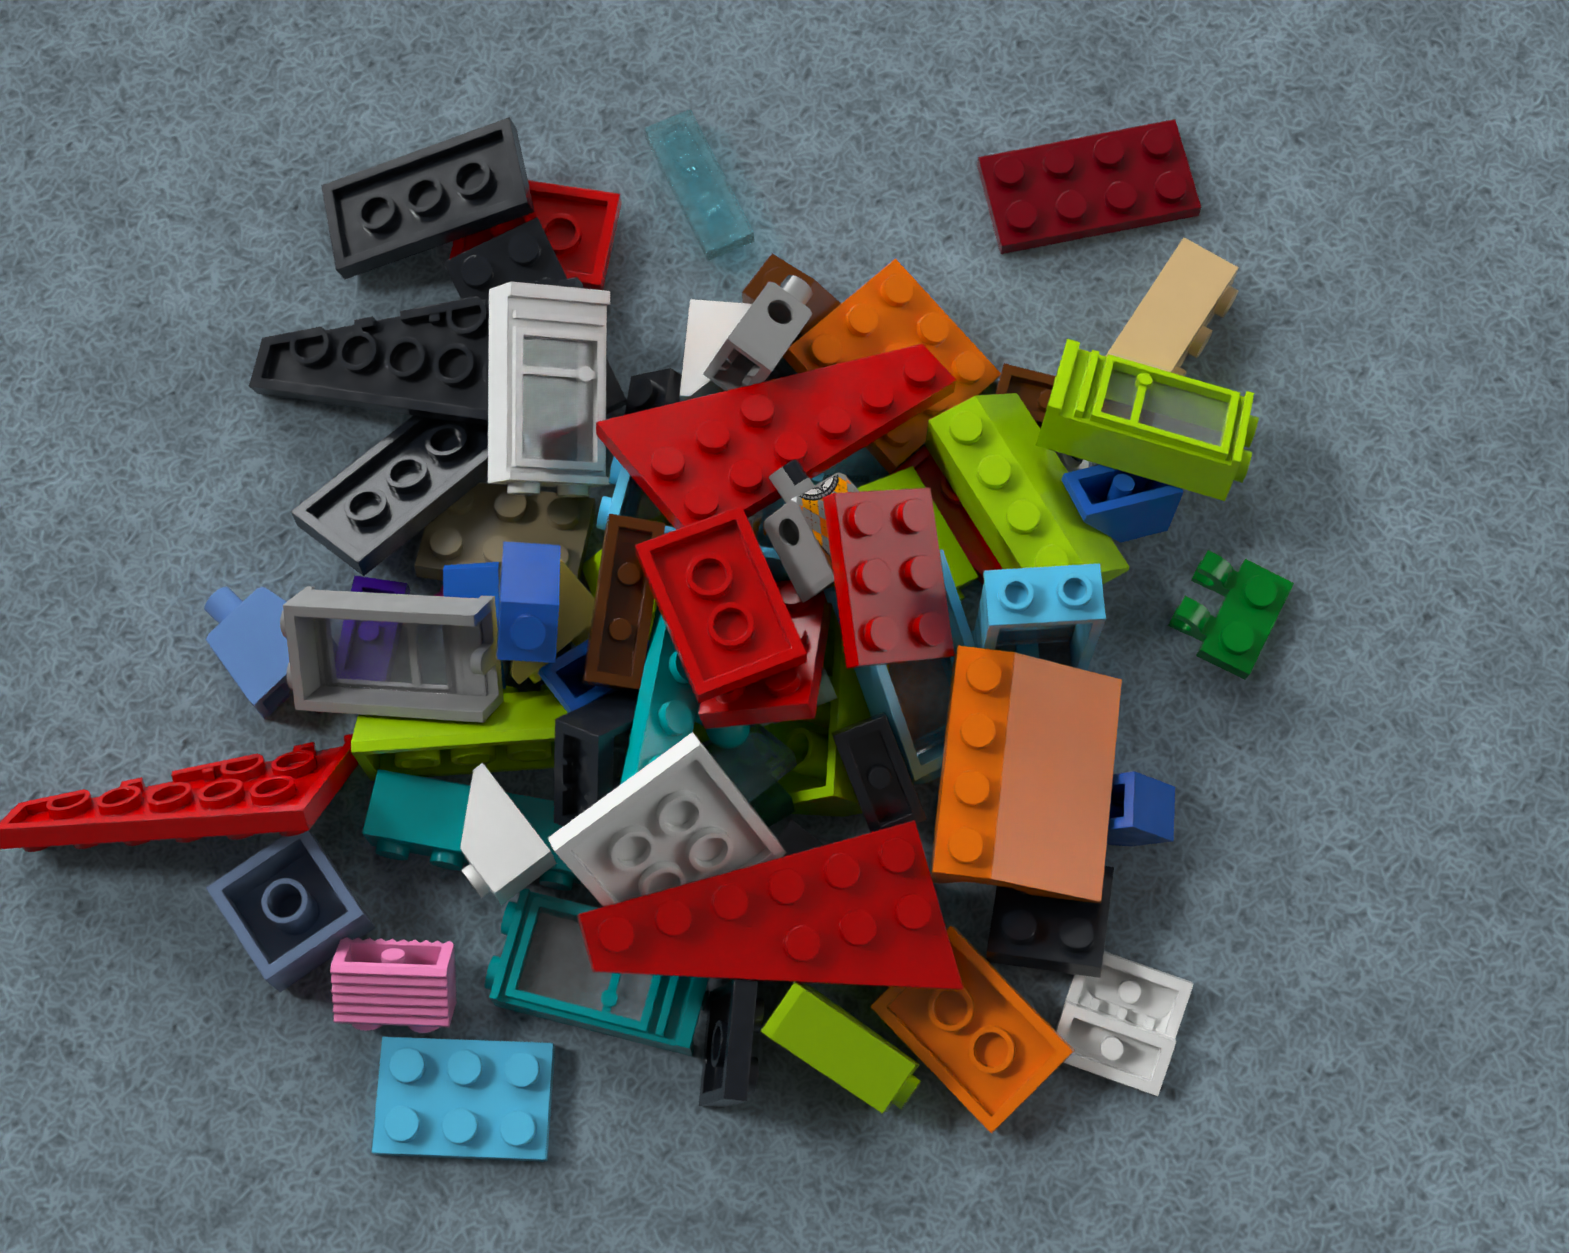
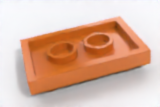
M950 926L947 929L963 990L889 987L870 1007L990 1133H993L1075 1050L954 926Z

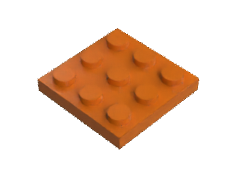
M896 258L792 344L782 356L797 373H802L923 343L957 380L954 393L865 446L889 474L925 444L928 420L973 396L980 395L1001 375L996 367Z

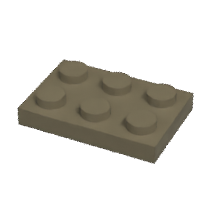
M480 482L425 526L414 565L416 575L421 578L443 581L444 565L499 562L501 575L503 541L561 545L560 559L580 581L596 511L595 498L558 497L557 493L540 491L539 495L507 494V486Z

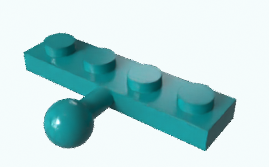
M656 606L621 784L693 732L694 722L704 726L698 715L700 703L698 704L658 606ZM751 725L706 729V733L711 742L716 746L731 749L744 743L750 733Z

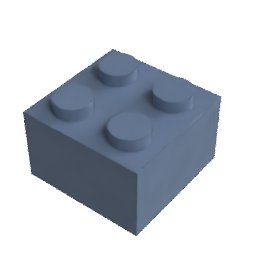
M310 830L296 836L280 837L205 887L265 981L279 992H282L332 958L341 939L346 937L351 940L358 937L361 938L376 928Z

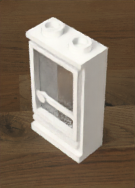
M512 281L489 289L488 484L507 485V494L539 495L540 486L557 487L558 497L572 498L589 497V488L609 485V477L606 476V446L596 435V422L606 420L607 305H610V291Z

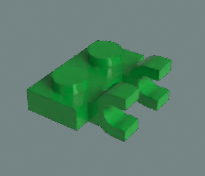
M1208 550L1203 560L1198 564L1190 581L1225 597L1216 616L1210 615L1206 607L1185 595L1181 604L1176 608L1168 626L1202 642L1196 654L1197 657L1246 680L1294 583L1247 559L1243 561L1238 571H1235L1227 560Z

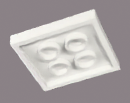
M693 732L548 838L555 853L603 907L781 858L786 854L779 840Z

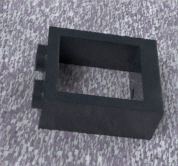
M617 690L555 719L554 823L564 827L620 786L622 776L613 780L614 737L632 729L639 692Z

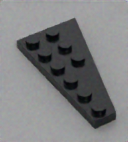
M578 277L559 280V285H557L583 288V284ZM479 296L403 310L400 311V316L381 320H376L373 316L354 320V325L325 330L320 326L263 337L249 387L257 394L488 426L489 299L481 300ZM523 336V365L563 368L570 340ZM523 374V431L547 434L561 377Z

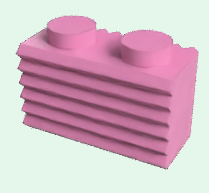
M348 937L340 940L330 968V973L332 974L331 992L333 993L334 1023L352 1024L354 1028L364 1031L374 1030L383 1025L408 1026L412 1031L419 1033H428L440 1027L450 1026L457 1002L454 943L451 941L445 943L435 941L431 943L428 940L408 942L405 939L397 942L394 939L385 941L382 938L374 941L371 938L362 940L359 937L353 940Z

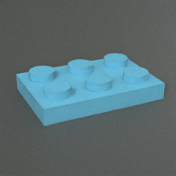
M382 1037L372 1154L547 1162L555 1057L554 1043Z

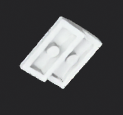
M1104 951L1101 978L1076 974L1073 976L1056 1028L1057 1033L1075 1050L1063 1063L1158 1096L1177 1042L1175 1038L1194 985L1193 982Z

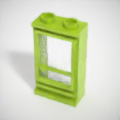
M1067 339L1035 446L1222 501L1226 500L1233 481L1243 483L1252 457V451L1245 450L1244 447L1250 448L1259 417L1250 415L1254 393L1246 391L1243 397L1237 391L1110 354L1107 357L1099 355L1100 352L1093 349L1092 352L1079 349L1080 342Z

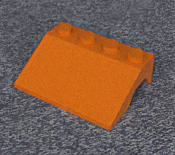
M958 645L953 661L930 868L933 883L971 882L1011 887L1035 896L1101 903L1122 679L1016 652Z

